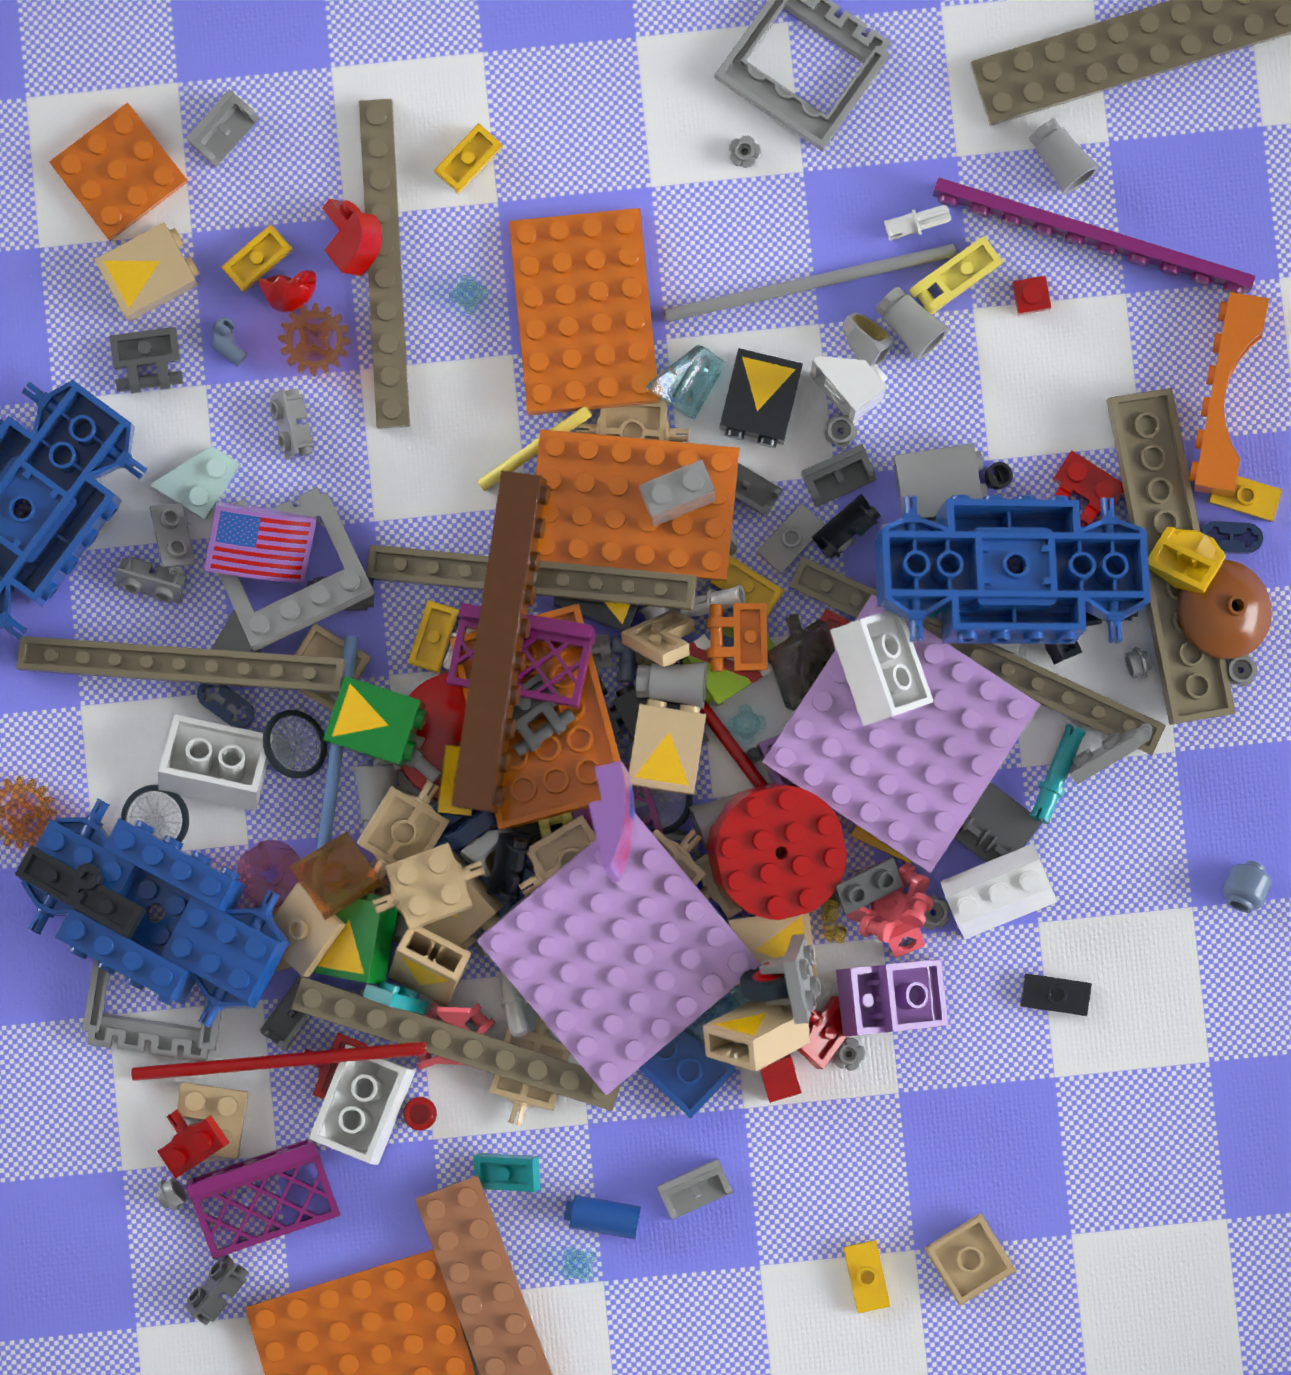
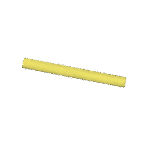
M586 406L582 407L550 430L570 432L593 415ZM539 438L477 480L482 490L486 491L498 483L501 471L513 472L538 455Z

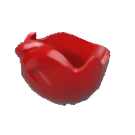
M304 270L293 278L285 275H275L266 279L260 278L258 281L265 299L272 308L280 312H292L300 309L312 297L316 288V273L312 270Z

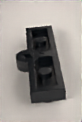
M30 845L14 874L129 939L132 938L147 911L146 908L103 885L104 874L97 865L83 863L77 869H74L33 845Z

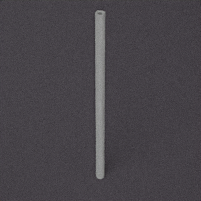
M953 243L664 309L667 322L952 258L957 255L956 248Z

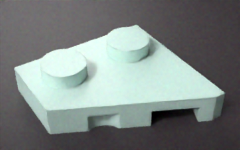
M211 446L153 481L151 487L178 504L182 503L183 507L202 519L207 520L241 464Z

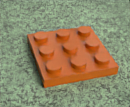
M128 102L49 161L109 241L113 240L188 183L186 177Z

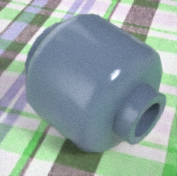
M1247 861L1246 864L1232 866L1223 887V895L1230 907L1240 912L1250 913L1252 910L1263 906L1272 883L1269 875L1264 872L1265 867L1255 861Z

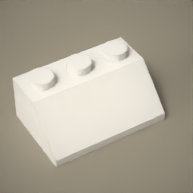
M817 356L812 362L810 376L842 415L849 416L848 419L852 423L857 422L883 400L887 388L885 384L887 377L876 364L870 366L866 360Z
M885 611L830 630L863 726L934 702L914 644L909 640L910 633L905 619L890 611Z
M174 714L158 770V790L256 811L268 763L263 749V733Z
M1034 843L940 881L946 900L964 939L1058 902Z
M347 1044L345 1046V1048H355ZM388 1059L339 1063L309 1139L366 1163L379 1165L416 1071Z

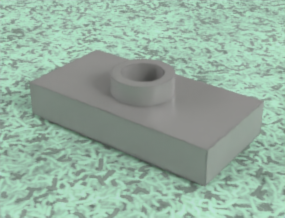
M801 503L761 546L757 553L782 575L812 542L813 539L811 537L826 524Z

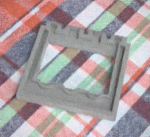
M767 0L715 73L714 78L823 152L889 59L890 53L886 50L892 41L874 29L869 32L867 37L863 36L862 33L866 29L867 24L846 10L839 19L835 17L840 6L832 0ZM783 9L864 63L827 115L747 62V59Z
M318 487L297 496L300 503L298 507H294L292 501L289 500L272 509L315 518L320 516L339 555L344 570L257 611L253 609L239 576L218 573L254 652L375 595L328 492L322 495Z
M150 918V920H151L153 923H156V922L161 921V920L151 919V918ZM93 960L82 1028L83 1031H89L87 1045L111 1048L113 1035L118 1036L117 1049L144 1053L146 1040L151 1041V1055L177 1058L179 1045L184 1046L183 1059L197 1062L207 1061L209 1050L216 1051L222 1010H219L211 1028L204 1024L201 1025V1028L104 1013L110 973L97 967L98 961Z

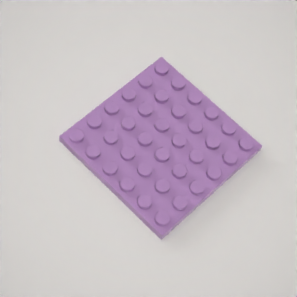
M872 594L854 621L888 610L877 607V597ZM905 620V621H906V624H907V627H908V630H909V633H910L909 622H907V620ZM923 628L924 641H915L913 644L934 701L933 703L863 726L849 683L846 680L840 657L835 649L761 763L799 788L817 795L831 809L931 873L1041 704L948 643H943L942 639Z
M636 814L632 846L627 865L619 882L613 883L604 870L596 838L476 939L479 945L606 1096L739 984L740 977L744 972L750 969L754 970L761 965Z

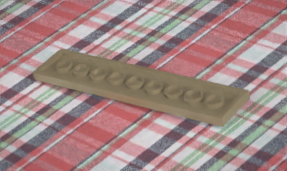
M1170 0L971 61L970 65L989 125L992 126L1291 34V0Z
M1172 388L1106 399L1129 520L1131 524L1146 529L1148 556L1166 527L1197 530L1200 532ZM1149 569L1151 601L1146 605L1169 725L1235 714L1225 659L1213 658L1202 653L1188 640L1178 616V598L1181 589L1174 588Z

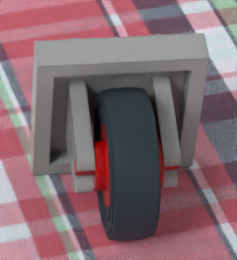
M805 934L792 935L785 956L761 961L762 965L756 969L744 972L740 977V987L743 997L748 1001L766 1002V1005H791L794 1023L804 1024L809 1022L812 1010H816V997L821 995L819 977L813 976L811 966L815 964L813 946L807 945Z

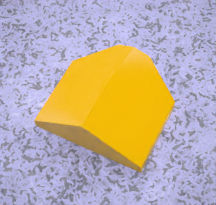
M1166 527L1148 556V567L1174 588L1204 594L1225 560L1226 554L1220 549L1214 538L1197 530Z

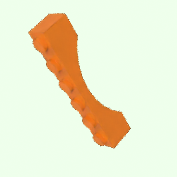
M1229 292L1228 302L1221 301L1218 321H1224L1222 334L1215 333L1212 349L1213 353H1218L1216 366H1209L1206 383L1207 385H1213L1210 398L1204 397L1201 417H1207L1205 430L1198 429L1195 449H1201L1199 462L1192 461L1189 481H1195L1194 491L1234 498L1240 457L1232 445L1226 427L1224 412L1225 394L1229 380L1239 361L1252 346L1262 339L1269 298Z

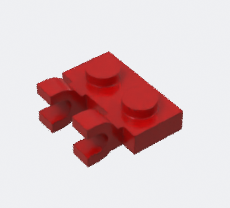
M1072 450L1052 479L1060 484L1054 496L1061 495L1069 498L1071 493H1074L1088 502V505L1080 515V526L1083 528L1092 524L1099 511H1101V498L1107 497V500L1110 497L1114 498L1115 506L1124 492L1121 481Z

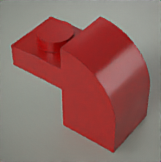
M329 198L322 209L339 229V232L324 251L342 273L363 276L377 258L381 248L382 229L376 215L360 212V209L349 200L340 201Z
M790 1054L759 1070L769 1103L802 1093Z

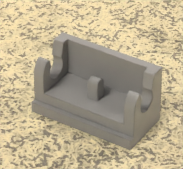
M229 89L188 134L186 140L191 147L217 168L260 118L251 107Z
M715 1159L657 1185V1189L672 1220L733 1193L719 1159Z

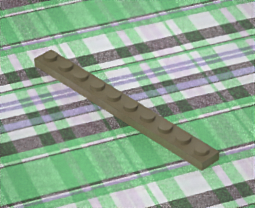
M392 99L360 100L359 112L365 213L376 215L382 229V244L379 254L368 268L377 429L410 427Z
M370 545L366 575L369 580L484 590L489 556ZM541 561L538 572L533 574L532 585L536 587L535 596L694 611L698 578L695 575Z
M23 636L19 640L16 669L31 672L339 694L345 676L346 660L343 658Z
M301 977L291 1008L399 1044L424 1041L427 1053L609 1111H613L621 1084L618 1085L606 1096L580 1065L418 1013L387 1006L361 995L305 977Z

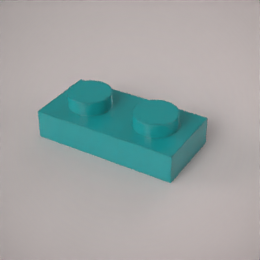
M381 981L380 987L366 984L363 997L387 1006L425 1014L428 1001L416 997L418 991Z
M478 1153L473 1156L474 1176H479L483 1189L536 1192L541 1189L539 1156Z

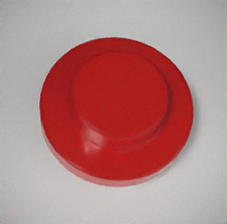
M416 1097L405 1105L403 1117L410 1128L422 1131L434 1124L437 1110L434 1103L428 1098Z

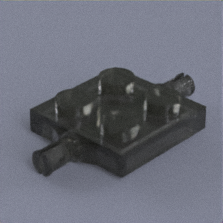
M790 614L789 617L785 618L790 632L789 637L767 651L785 708L792 711L797 709L835 651L827 622L818 619L802 629L798 614Z

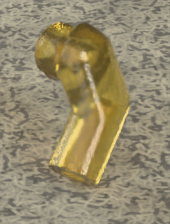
M832 896L823 904L821 918L824 938L831 944L832 941L842 944L845 941L847 929L844 926L837 925L840 901L835 902Z

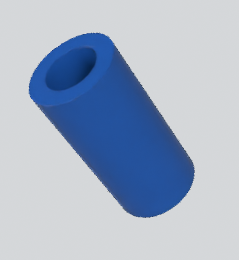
M575 1195L574 1201L567 1200L564 1220L570 1221L569 1228L635 1240L641 1206Z

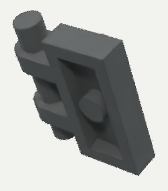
M176 327L110 335L113 368L115 370L127 369L128 378L116 379L117 392L130 391L131 394L141 393V389L160 387L161 390L171 389V385L184 383L182 371L169 372L168 363L181 361ZM157 365L158 374L139 376L138 367Z
M537 674L524 683L523 687L525 690L535 691L544 685L545 682ZM551 685V686L553 687V689L556 691V693L558 694V696H560V694L557 692V690L555 689V687H554L553 685ZM547 688V690L543 692L546 694H552L549 688ZM521 697L518 706L514 705L512 719L516 720L515 733L519 731L524 738L513 745L518 755L521 757L530 750L536 751L541 747L540 743L554 733L559 735L565 731V726L576 719L571 710L567 708L557 715L553 709L557 704ZM544 714L548 722L532 732L528 724Z

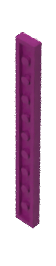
M938 177L933 196L939 198L938 202L943 205L957 207V204L970 207L969 211L975 215L988 217L989 214L1002 217L1001 222L1014 227H1020L1021 224L1033 227V232L1042 236L1051 237L1052 233L1065 237L1064 241L1071 245L1083 247L1084 243L1097 247L1096 251L1103 255L1115 256L1118 253L1127 256L1130 263L1139 266H1147V263L1160 266L1159 271L1168 275L1178 276L1179 273L1192 276V282L1200 285L1210 286V283L1223 286L1222 290L1226 293L1242 294L1243 292L1248 294L1253 287L1256 277L1246 272Z

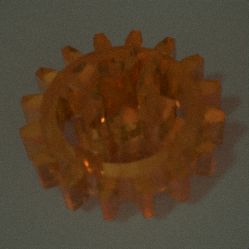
M317 303L313 304L312 311H307L303 305L300 307L301 314L299 316L293 312L289 313L292 320L291 324H281V327L287 332L286 335L278 336L280 342L287 344V346L280 349L281 354H291L287 363L290 367L298 363V372L300 374H303L306 368H309L312 377H316L317 370L322 368L323 372L328 375L329 365L333 364L339 368L341 365L337 358L339 356L348 357L349 355L343 349V345L351 344L350 338L343 337V334L349 331L348 325H338L343 318L340 313L331 317L332 309L329 306L323 312H320ZM311 319L324 320L320 324L307 323V320ZM297 329L300 333V342L294 349L293 337ZM305 330L316 337L320 335L319 338L325 350H322L320 346H316L314 343L308 346L310 340ZM336 331L337 342L334 350H332L329 346V340L333 332ZM310 356H321L323 358V360L320 361H309L305 359H307Z
M17 776L16 784H13L10 779L6 778L4 779L5 788H0V804L10 793H12V799L5 806H0V819H6L12 825L13 834L8 832L0 822V838L2 836L5 837L3 845L9 847L13 840H15L18 849H23L25 841L30 845L36 846L35 837H41L49 822V816L57 815L56 810L49 809V805L55 801V798H45L44 794L48 788L43 785L36 789L37 780L33 778L28 781L27 785L22 776ZM27 791L37 797L41 806H34L29 801ZM21 804L22 808L34 813L23 815L21 821H19V817L6 812L18 810ZM35 819H40L35 829L27 833L28 826Z

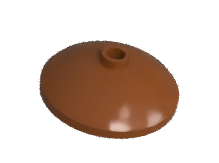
M1224 560L1204 594L1181 589L1178 598V616L1185 635L1198 650L1213 658L1226 660L1245 656L1254 651L1263 642L1269 631L1272 607L1268 591L1258 575L1241 563ZM1233 601H1235L1238 605L1237 612L1234 611L1232 608Z

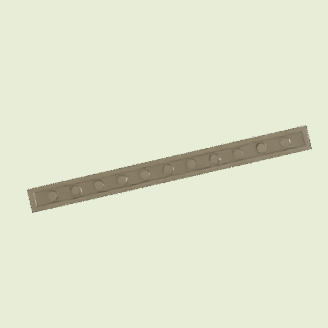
M802 557L789 585V588L854 618L858 616L872 594L877 597V590L806 557ZM928 616L923 621V628L942 639L941 620L935 617L930 619ZM948 643L1037 703L1108 736L1117 732L1119 735H1122L1143 723L1150 724L1153 728L1151 739L1138 748V750L1149 755H1153L1166 727L1165 724L993 644Z

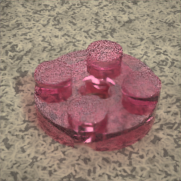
M265 840L257 843V846L253 847L250 851L247 850L241 856L237 866V873L241 874L238 881L247 885L243 894L258 906L263 901L268 889L281 896L274 907L276 908L283 904L297 883H304L305 870L299 855L288 844L281 841ZM270 866H275L279 876L273 879L272 882H267L266 877L262 876L263 871H269Z

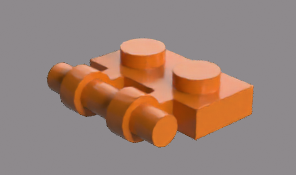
M733 603V617H723V604H710V617L706 618L707 628L710 629V648H707V658L711 659V672L724 671V658H734V671H768L767 603ZM723 628H733L734 647H724Z

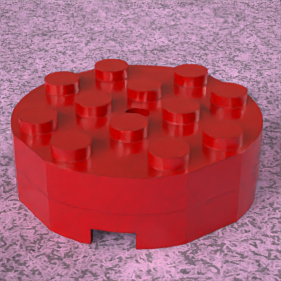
M773 783L743 790L724 805L725 808L717 818L715 825L711 826L707 841V852L713 880L726 899L753 915L770 920H782L811 913L832 896L836 890L835 885L840 883L844 874L847 852L841 823L835 812L824 800L805 789Z

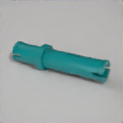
M1066 724L1045 780L1039 783L1038 788L1040 792L1029 815L1032 819L1039 822L1042 819L1044 824L1050 823L1057 801L1065 793L1063 786L1074 762L1073 759L1076 757L1082 739L1086 734V731L1077 726L1073 729V725Z

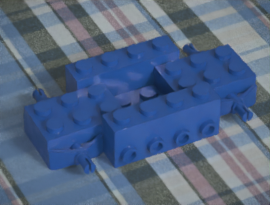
M74 380L63 384L50 393H44L33 385L32 382H29L26 386L35 392L36 395L24 387L22 394L29 397L38 406L33 433L10 416L5 421L0 419V629L4 628L16 637L17 640H20L23 635L14 630L13 627L23 634L26 633L27 628L15 621L10 615L14 589L17 588L43 607L55 595L60 583L76 567L81 555L94 543L99 535V531L115 515L122 502L116 494L96 479L119 468H125L140 480L143 475L133 467L135 466L144 474L148 469L132 458L131 455L135 426ZM22 500L29 501L32 506L30 515L22 519L17 518L14 514L15 505Z
M963 494L953 495L950 499H946L936 514V522L921 518V514H917V496L912 495L910 498V495L903 497V517L883 526L874 542L877 607H882L909 622L910 642L924 641L923 621L928 616L941 610L943 643L1074 644L1086 631L1085 611L1106 621L1108 624L1109 643L1114 641L1115 643L1123 642L1121 623L1125 618L1145 608L1151 601L1146 529L1119 520L1118 516H1114V498L1111 497L1108 500L1107 497L1100 499V520L1080 529L1079 500H1068L1067 496H1052L1048 500H1036L1035 496L1022 495L1015 499H1003L1000 495H988L982 499H970V496ZM1014 558L1021 561L1023 572L1014 574L1009 571L1007 560Z
M97 798L93 809L86 818L50 819L36 845L37 848L74 869H77L83 863L97 865L104 874L103 885L146 908L147 911L132 938L129 939L19 877L22 880L21 884L37 907V913L28 927L29 930L41 935L49 917L66 916L55 938L70 946L68 951L85 960L87 956H90L98 961L97 967L113 975L116 971L126 976V983L140 990H143L145 986L155 992L154 998L171 1006L173 1001L184 1004L196 982L207 999L206 1003H208L198 1022L211 1028L219 1010L223 1011L224 1008H256L290 944L285 934L274 921V915L271 914L279 897H281L280 895L268 889L263 901L256 909H235L247 887L246 884L238 881L241 874L224 865L221 870L210 866L211 858L194 850L192 855L182 851L183 843L168 835L163 840L154 836L155 828L140 820H137L134 825L119 818L111 834L108 835L102 827L104 824L101 823V820L110 804ZM161 904L165 910L164 917L161 921L153 923L149 917L150 909L154 905Z

